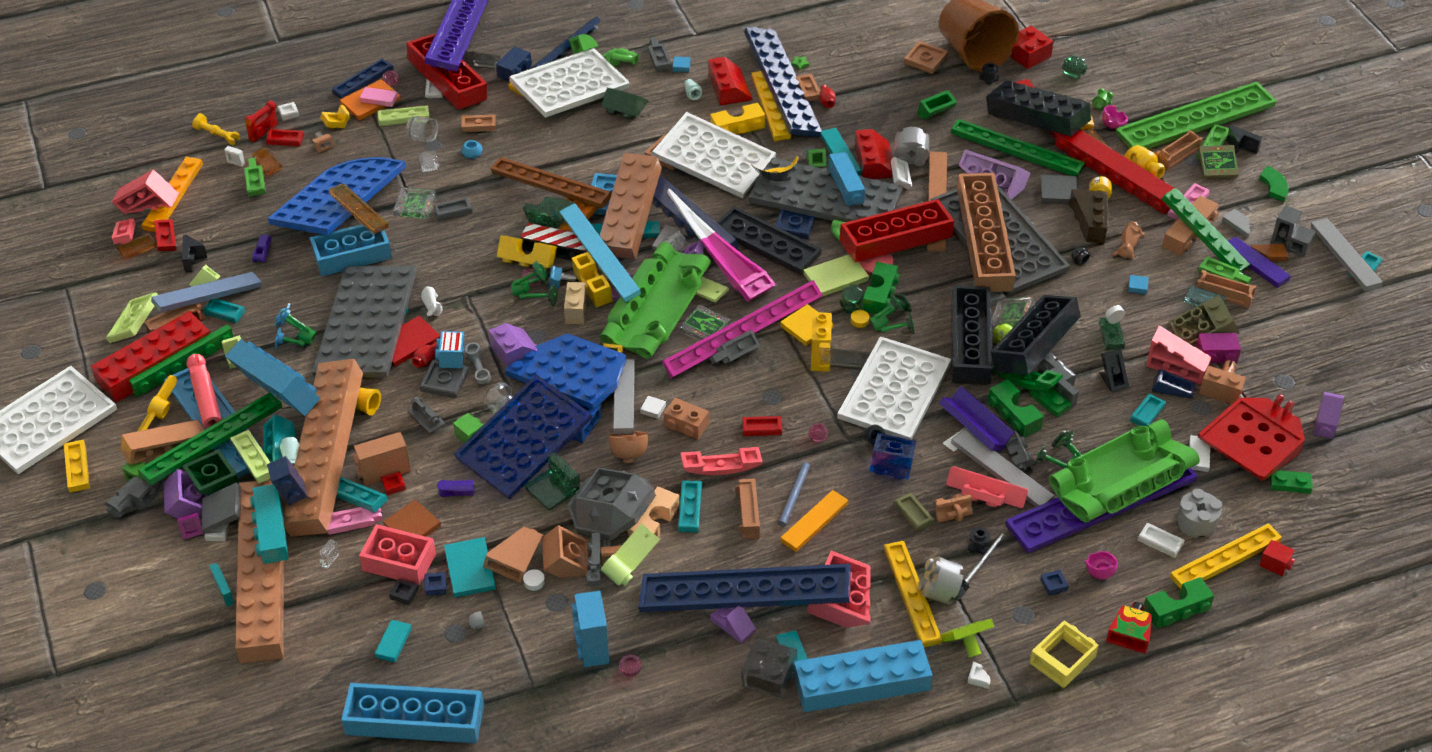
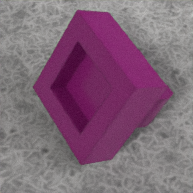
M198 513L177 518L183 539L203 534Z

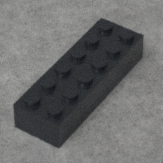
M1009 80L1004 81L986 96L988 114L1067 136H1073L1091 121L1090 102L1026 86L1025 84H1018Z
M953 285L951 296L952 382L990 384L992 376L990 287Z
M1043 295L990 351L995 371L1006 374L1029 375L1081 317L1077 297Z

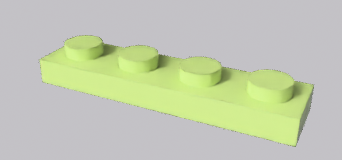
M246 430L231 437L232 444L257 483L268 481L270 475L267 464L270 461L251 432Z

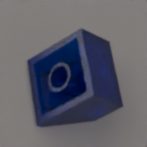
M877 433L869 471L877 475L885 474L896 479L909 480L916 441Z

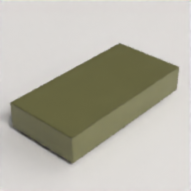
M912 493L894 500L895 507L916 532L934 524L932 516Z

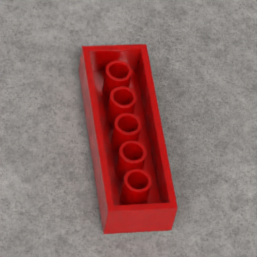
M435 33L407 42V59L458 110L487 100V83L465 61L462 60L458 71H449L446 68L433 67L424 63L428 50L436 36Z
M939 199L842 223L839 241L854 263L951 238L953 235L954 219Z
M188 311L90 366L95 382L116 403L133 393L129 382L130 379L211 334L210 330Z

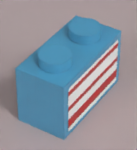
M441 331V338H437V349L435 351V360H439V368H462L464 332Z

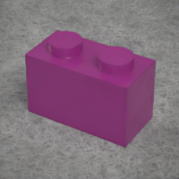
M1206 333L1198 335L1196 348L1211 357L1210 363H1225L1230 360V363L1232 361L1238 362L1241 347L1237 333Z

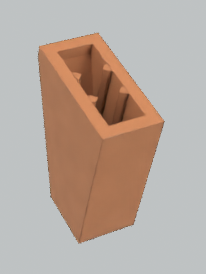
M522 527L487 553L483 567L521 583L540 545L543 534L538 533L534 529Z

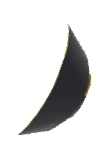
M798 156L791 165L785 168H772L764 171L754 167L752 164L751 166L763 177L780 182L790 174L798 161Z

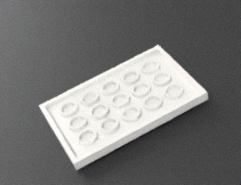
M594 48L510 76V83L545 118L603 98L607 87L620 91L630 88V82Z
M686 112L652 151V156H658L659 160L740 198H744L760 176L751 164L763 170L770 160L775 158L776 153Z
M880 336L837 414V419L864 428L876 424L884 429L885 435L910 443L951 365V359Z
M69 366L0 410V458L17 474H20L118 410L117 406L77 370Z

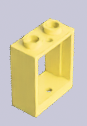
M1063 621L1032 650L1030 664L1062 688H1065L1096 658L1099 645L1092 638L1078 631L1075 626ZM1062 639L1084 654L1070 669L1048 654Z

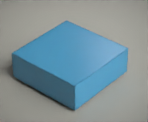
M674 57L673 71L689 72L691 57Z
M1130 275L1128 292L1147 294L1149 277Z

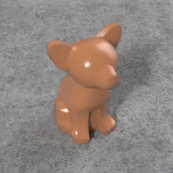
M1131 221L1125 226L1122 232L1123 245L1112 254L1113 256L1119 254L1123 258L1134 259L1133 248L1137 245L1140 238L1143 239L1145 237V233L1142 232L1136 222Z

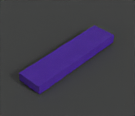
M1236 236L1228 241L1250 264V269L1278 288L1290 280L1291 275Z

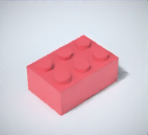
M376 524L359 558L362 571L396 580L399 578L420 586L424 579V574L427 573L436 555L433 538Z

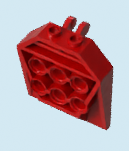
M1281 394L1276 397L1274 402L1268 398H1239L1198 433L1197 437L1262 481L1298 456L1305 442L1300 418L1291 413L1295 403L1290 400L1286 403L1285 408H1282L1281 404L1285 397Z

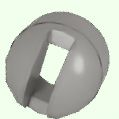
M481 611L475 612L469 617V624L474 629L485 627Z

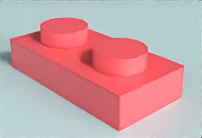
M134 218L116 222L112 235L114 244H126L132 241L136 226Z

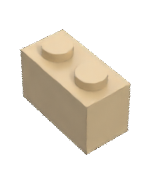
M567 282L564 305L565 324L584 325L587 303L586 283Z

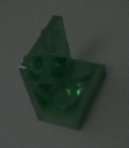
M546 196L540 205L526 203L523 206V210L529 223L559 229L564 222L559 211L569 207L574 202Z
M555 452L548 456V470L525 484V489L547 510L558 506L576 494L580 488L579 474Z

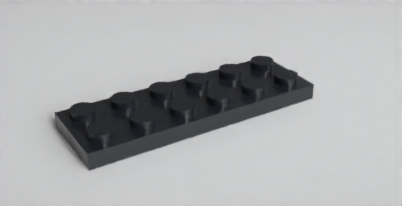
M733 206L716 222L733 236L737 243L799 274H802L804 269H807L822 252L821 248L736 206Z

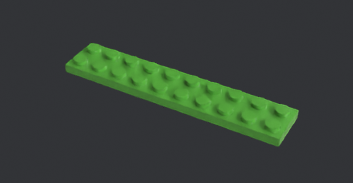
M1254 82L1116 128L1115 134L1129 149L1135 145L1150 149L1177 140L1187 134L1189 130L1197 133L1212 128L1215 124L1221 125L1274 107L1277 100L1258 82Z

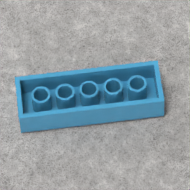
M240 339L225 356L247 378L304 416L321 399L315 393L317 389L310 383H306L304 381L305 378L300 373L295 372L288 365L285 366L280 360L264 352L260 347L257 348L250 341L246 343Z
M921 640L794 662V680L803 712L929 691L932 685L933 675Z
M350 683L341 721L345 735L477 743L484 708L482 691Z

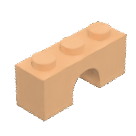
M657 487L655 489L656 497L637 524L627 530L628 536L630 537L642 523L659 538L660 523L653 520L664 519L670 522L679 509V495Z

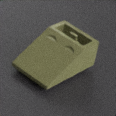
M1220 295L1169 320L1176 336L1196 347L1199 334L1240 333Z

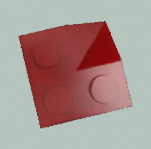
M1030 25L1019 31L1018 42L1014 44L1011 50L1013 53L1010 57L1029 69L1052 56L1054 41Z

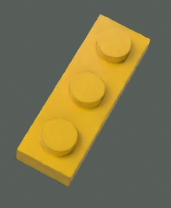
M84 440L65 443L64 453L69 492L90 489Z

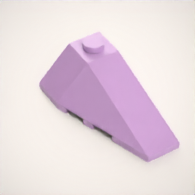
M966 149L959 163V166L968 174L994 173L997 185L1010 199H1013L1024 190L1030 176V172L1020 167Z

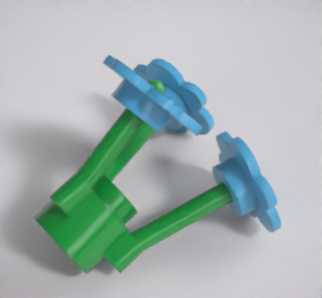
M290 304L286 308L281 309L279 315L276 316L275 326L278 327L287 322L299 330L297 333L299 340L284 337V333H281L282 328H279L275 337V349L283 341L304 346L305 343L310 345L315 338L316 331L305 326L289 314L291 312L289 310Z

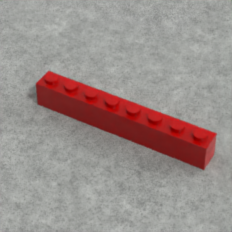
M1082 130L1077 131L1073 136L1056 133L1055 146L1058 149L1066 152L1074 159L1082 160L1085 162V166L1108 178L1114 184L1136 196L1164 215L1169 212L1171 208L1162 200V197L1173 190L1174 187Z

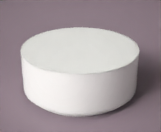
M1119 305L1113 306L1107 310L1105 318L1111 324L1118 323L1124 318L1125 311Z
M535 569L527 571L523 577L524 586L532 591L541 589L545 583L544 574Z

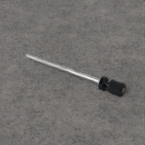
M1004 533L1000 534L967 578L962 580L956 598L951 597V599L959 601L965 594L964 591L969 589L968 582L1005 536Z

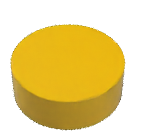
M863 310L854 311L851 314V324L857 328L866 327L869 324V314Z

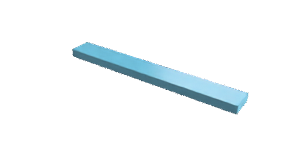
M574 203L559 211L561 217L587 252L590 253L593 260L624 302L640 295L639 287L577 205Z

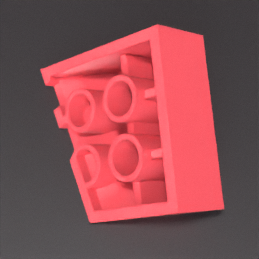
M831 551L825 565H851L850 603L808 604L807 613L845 628L870 624V565Z

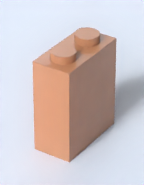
M401 432L354 446L356 454L352 456L355 466H358L355 468L358 479L362 478L365 486L381 481L382 476L399 471L401 475L411 472L407 447Z

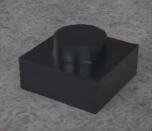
M398 578L389 593V597L391 600L409 605L418 591V585Z

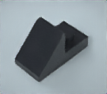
M1230 125L1226 140L1229 145H1234L1235 155L1240 148L1257 154L1263 137Z
M183 235L182 263L185 273L193 272V265L196 264V259L207 258V253L202 243L188 235Z
M1118 349L1102 353L1104 371L1099 373L1109 390L1115 391L1129 387L1122 350Z

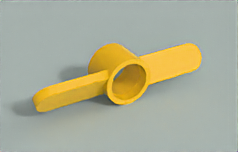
M168 376L157 396L152 399L147 409L148 414L138 431L147 430L154 417L161 420L165 418L171 406V402L167 401L177 384L176 376Z

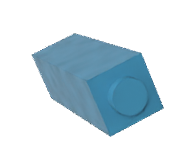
M847 153L829 154L828 169L846 205L863 204L865 188Z

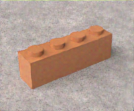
M1199 196L1192 205L1210 223L1216 221L1219 212H1217L1218 203L1203 196ZM1179 218L1165 233L1162 247L1182 256L1186 250H1190L1193 242L1198 241L1199 238Z
M198 420L123 434L120 450L129 465L151 461L204 431Z

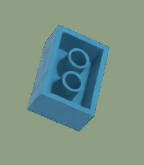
M594 591L574 594L575 603L571 604L578 660L583 659L584 667L609 664L607 624L601 592Z

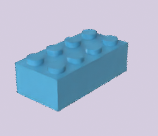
M381 220L333 231L329 235L321 234L310 237L312 252L321 276L344 271V268L349 266H365L392 259L390 244Z

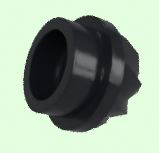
M1079 246L1073 249L1071 256L1076 264L1084 265L1089 260L1091 254L1087 248Z
M876 424L870 425L865 432L866 440L871 444H879L885 436L884 429Z

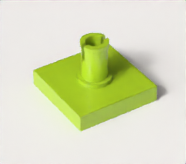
M992 619L977 621L940 635L942 642L963 639L969 658L981 654L975 635L978 632L993 628L994 624Z

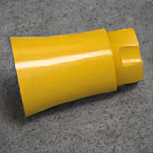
M360 387L355 409L370 416L374 415L381 403L380 391L378 389Z

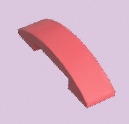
M759 447L739 448V454L701 456L700 451L682 452L680 454L683 470L700 475L734 474L762 465Z

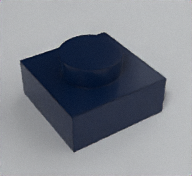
M1061 570L1041 574L1040 581L1048 596L1068 591L1069 585Z
M445 572L424 574L426 596L447 594Z

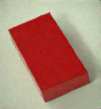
M270 129L266 143L267 145L300 147L304 132Z
M781 416L742 417L743 436L782 435Z

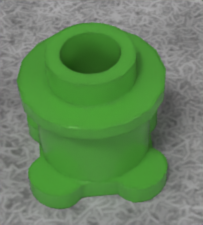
M1100 88L1097 91L1098 96L1093 98L1092 104L1097 110L1103 111L1104 107L1112 104L1111 99L1114 94Z

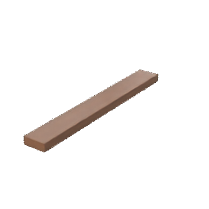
M930 151L928 201L933 197L947 193V152ZM946 239L927 244V251L945 252Z

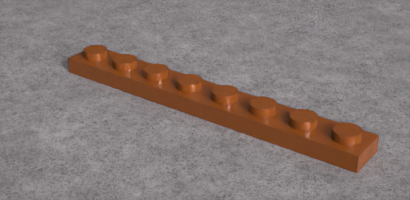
M500 157L490 168L493 174L602 209L612 195L610 191Z

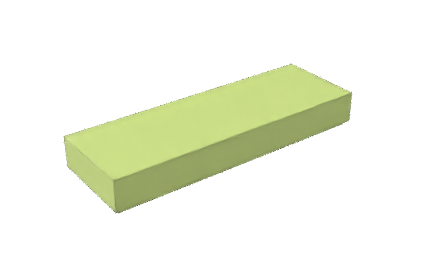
M428 106L378 111L379 126L430 121Z

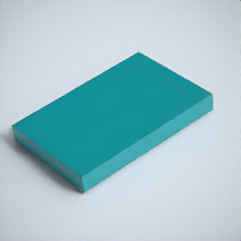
M485 537L444 545L454 598L496 589L492 571L483 567L488 553Z

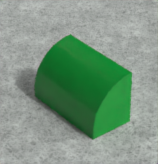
M947 90L920 101L916 114L922 119H927L954 108L957 101L950 91Z

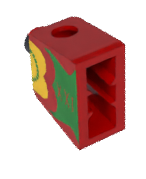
M1134 602L1131 607L1121 606L1109 627L1106 642L1146 654L1150 640L1152 615L1144 612L1145 606L1140 602Z

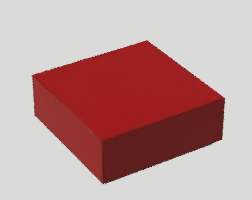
M400 471L381 477V482L387 496L406 490Z

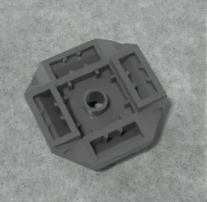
M598 467L591 477H587L584 483L580 484V488L567 504L578 534L592 537V533H599L601 539L612 541L619 536V533L627 531L637 524L656 497L649 478H643L626 471Z

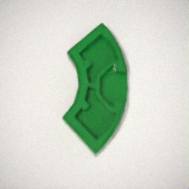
M1267 165L1261 173L1259 180L1269 187L1268 196L1285 202L1289 191L1288 183L1280 172Z

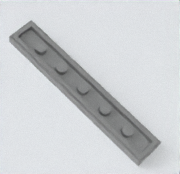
M1328 218L1311 222L1310 227L1312 230L1316 231L1318 237L1364 291L1382 287L1383 281Z
M626 359L623 373L618 380V388L615 390L614 434H634L635 359Z
M966 429L951 439L952 445L999 480L1027 488L1029 491L1026 500L1033 506L1037 507L1054 500V495L996 451L990 450Z

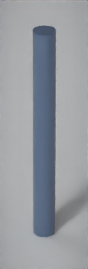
M804 462L801 466L778 522L782 527H785L810 468V464Z

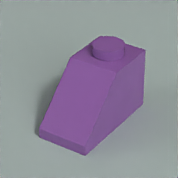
M1324 392L1316 415L1313 435L1334 438L1344 396Z

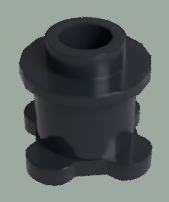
M991 62L982 66L983 74H980L979 79L986 82L987 85L998 81L999 76L996 75L999 70L998 66Z
M982 527L971 530L968 550L985 554L988 551L987 545L990 543L989 531Z

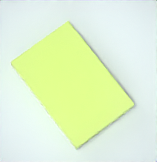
M849 254L804 269L803 272L809 282L815 281L823 296L869 281V275L859 262L854 263Z
M155 292L130 300L108 333L107 341L112 343L135 336L154 307L151 297L158 294Z

